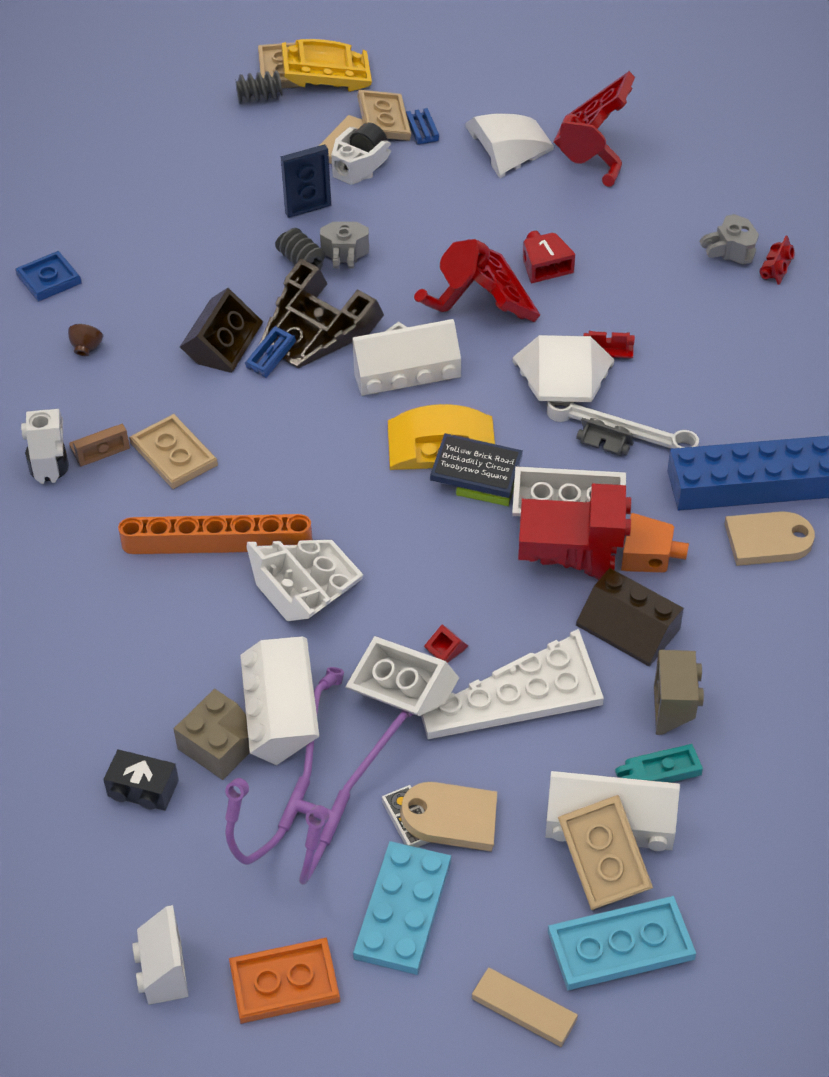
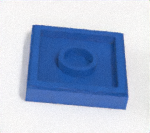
M59 251L15 268L16 275L38 302L82 283L79 274Z

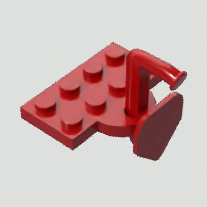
M630 71L567 114L554 139V143L574 163H585L598 154L610 167L608 174L602 177V182L607 187L614 185L622 167V161L606 144V138L598 128L612 111H619L627 103L626 98L633 89L631 86L635 79V76Z
M476 239L453 242L441 257L440 270L450 286L439 299L430 296L425 289H419L414 295L416 302H420L439 312H446L453 307L473 281H475L494 296L496 306L502 311H510L520 319L526 318L533 322L541 315L503 255L489 249L485 243Z

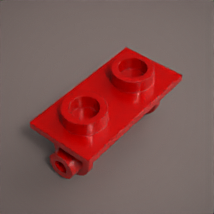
M788 235L785 236L782 243L777 242L771 246L766 257L767 260L764 261L759 271L763 279L776 278L777 285H780L784 275L787 273L791 260L795 256L794 246L790 244Z
M589 330V333H583V336H591L611 357L633 358L635 335H630V332H612L611 338H606L607 332Z

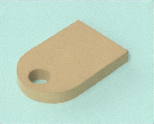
M783 511L725 517L724 524L736 566L794 561L805 557L812 549L815 538L814 529L809 521L798 514ZM800 532L806 537H797L793 533Z
M438 782L419 783L410 788L403 798L400 810L401 821L406 830L420 840L492 852L494 846L497 791ZM411 805H419L423 807L425 812L415 814L410 811L409 807Z

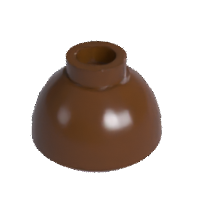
M73 324L68 328V337L74 347V353L77 355L89 356V352L95 350L103 340L104 335L96 327L86 324Z

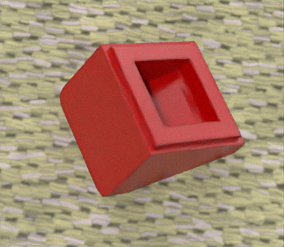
M441 624L423 647L436 658L448 663L462 653L469 645L449 628Z

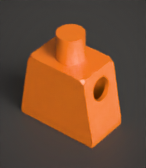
M631 513L630 536H626L621 571L664 573L668 568L669 557L686 560L689 543L672 541L674 526L672 524Z

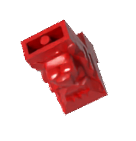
M592 483L590 502L522 499L518 560L535 562L540 559L542 565L560 564L565 568L584 569V573L598 580L609 568L615 570V555L611 554L617 553V547H624L625 536H630L631 519H626V514H631V497H626V485Z

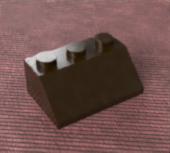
M226 288L209 300L180 345V348L198 365L231 373L239 363L263 321L234 292Z
M609 568L594 585L576 621V626L650 667L658 657L659 650H664L679 632L684 608Z

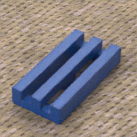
M424 108L422 113H420L419 109L415 110V114H411V111H406L408 123L417 144L439 141V133L428 108ZM423 119H425V121H426V123H427V126H428V128H429V130H430V133H431V135H432L431 137H430L429 131H428V129H427V127H426V124H425V122H424ZM414 120H418V123L421 127L422 133L424 134L425 138L421 137V134Z
M274 326L246 360V368L253 369L257 374L261 373L263 377L267 378L295 344V336ZM280 335L278 340L273 345H271L275 341V339ZM266 352V354L264 355V357H263V358L260 360V362L257 364V361H258V360L262 357V355Z

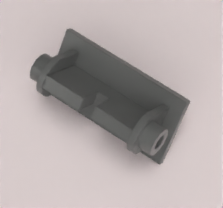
M586 418L581 419L583 430L579 429L576 439L580 440V443L599 448L601 441L604 440L606 441L603 447L604 451L619 456L628 454L630 445L634 444L632 433L628 429L621 426H615L614 428L605 425L603 421L596 418H590V420Z

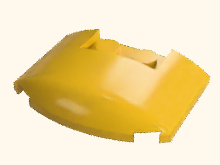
M321 39L296 40L295 45L286 47V42H283L281 45L284 77L305 88L306 83L333 85L335 87L345 86L348 88V92L368 87L372 83L368 54L365 50H362V54L351 50L352 45Z
M434 404L413 408L389 419L390 470L433 468L444 433L495 444L492 416L466 406Z

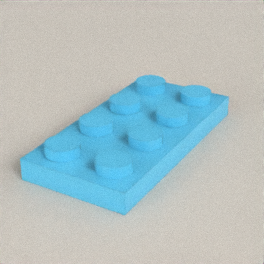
M389 841L353 952L355 960L418 975L450 868L451 855Z
M674 896L548 925V935L567 991L692 961L696 957V951Z

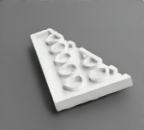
M579 629L571 632L570 636L560 642L555 640L547 644L546 649L536 654L529 653L493 671L492 676L482 681L478 679L470 683L469 688L457 694L451 693L445 704L421 715L427 739H433L602 706L604 697Z

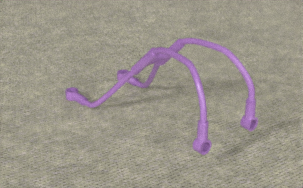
M336 667L327 668L326 676L316 686L314 690L316 713H318L321 692L329 689L332 685L342 684L344 676L342 669ZM402 710L344 785L343 789L339 790L332 809L303 800L310 784L314 741L306 745L303 776L299 777L278 824V831L271 840L249 856H245L239 850L234 839L235 822L239 819L242 798L248 794L249 786L242 778H236L231 781L225 789L226 796L229 798L225 816L227 820L225 835L233 856L242 864H252L279 843L285 833L290 830L297 812L306 814V822L309 825L305 842L307 850L299 877L300 884H306L316 869L326 846L330 845L350 798V790L404 720L413 714ZM234 786L240 789L241 794L235 791Z

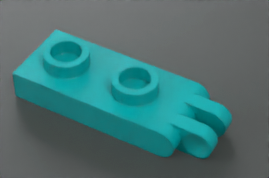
M693 744L632 757L625 761V765L615 769L618 778L668 783L701 776L703 772V767Z

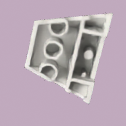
M488 114L473 117L465 123V127L473 139L478 138L490 155L491 166L499 178L504 177L506 172L512 168L516 170L521 168V163L527 160L534 161L554 150V145L537 121L527 116Z
M539 335L513 357L512 362L515 366L518 365L520 367V374L526 376L528 386L539 401L592 402L601 387V381L607 377L609 368L613 367L615 359L591 336Z
M333 540L299 541L298 545H283L281 541H273L272 546H257L256 542H247L246 545L256 585L286 621L309 619L330 602L355 586L363 578L362 572Z

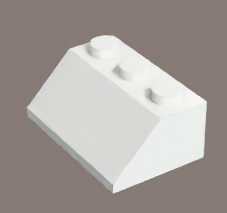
M374 636L348 681L346 688L421 716L446 703L459 677L444 660Z

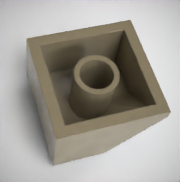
M659 650L654 679L656 735L665 734L695 719L698 706H703L704 691L703 688H699L698 681L702 679V664L696 663V651Z
M215 688L173 728L177 749L222 780L250 753L246 714L236 702Z

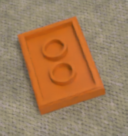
M327 937L229 958L240 1024L340 1002Z

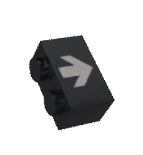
M117 749L103 781L107 796L115 801H128L140 804L146 809L152 810L156 808L166 811L179 778L176 763Z

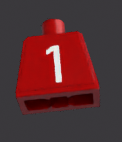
M534 230L528 233L523 241V262L531 284L574 273L575 253L556 233L540 235L538 231Z

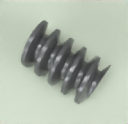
M274 70L273 77H271L269 71H266L264 78L260 72H257L255 79L251 73H248L247 80L244 79L242 74L239 75L238 81L235 79L239 104L244 96L247 102H250L252 95L256 101H259L260 94L263 95L265 100H268L269 93H271L274 99H276L278 92L282 96L281 79L277 70Z
M292 228L277 238L275 242L276 249L292 262L294 266L302 258L321 270L325 259L324 250L319 248L300 229Z

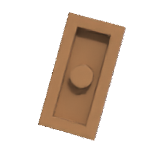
M123 423L69 443L70 449L80 467L130 449L127 430Z

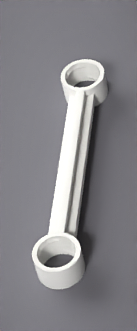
M548 401L547 403L548 417L557 422H564L570 418L580 421L582 418L589 420L590 418H596L603 421L605 425L614 428L615 426H621L628 429L635 438L664 447L684 448L679 446V443H687L691 447L699 445L698 436L689 430H680L672 434L576 405L574 402ZM556 405H563V406H566L567 408H565V409H557V408H555L554 406H556Z

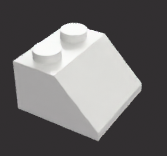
M173 905L166 906L137 929L138 942L132 943L135 963L141 962L142 972L136 973L139 993L145 992L148 1005L189 997L181 939Z

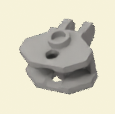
M733 214L725 217L722 226L717 227V232L704 235L699 242L702 248H707L705 251L708 257L722 256L724 260L730 259L744 265L752 263L756 253L755 245L759 234L749 219Z
M331 222L320 228L321 248L324 250L325 255L332 259L333 268H339L340 262L347 263L349 268H354V263L357 262V259L369 253L368 227L359 222Z

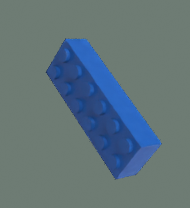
M829 436L671 448L667 472L677 510L829 498Z

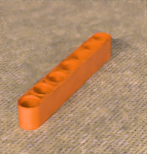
M303 514L129 517L122 520L118 526L122 549L128 554L248 552L247 542H256L257 546H272L273 541H281L283 545H298L299 541L313 540L311 520Z

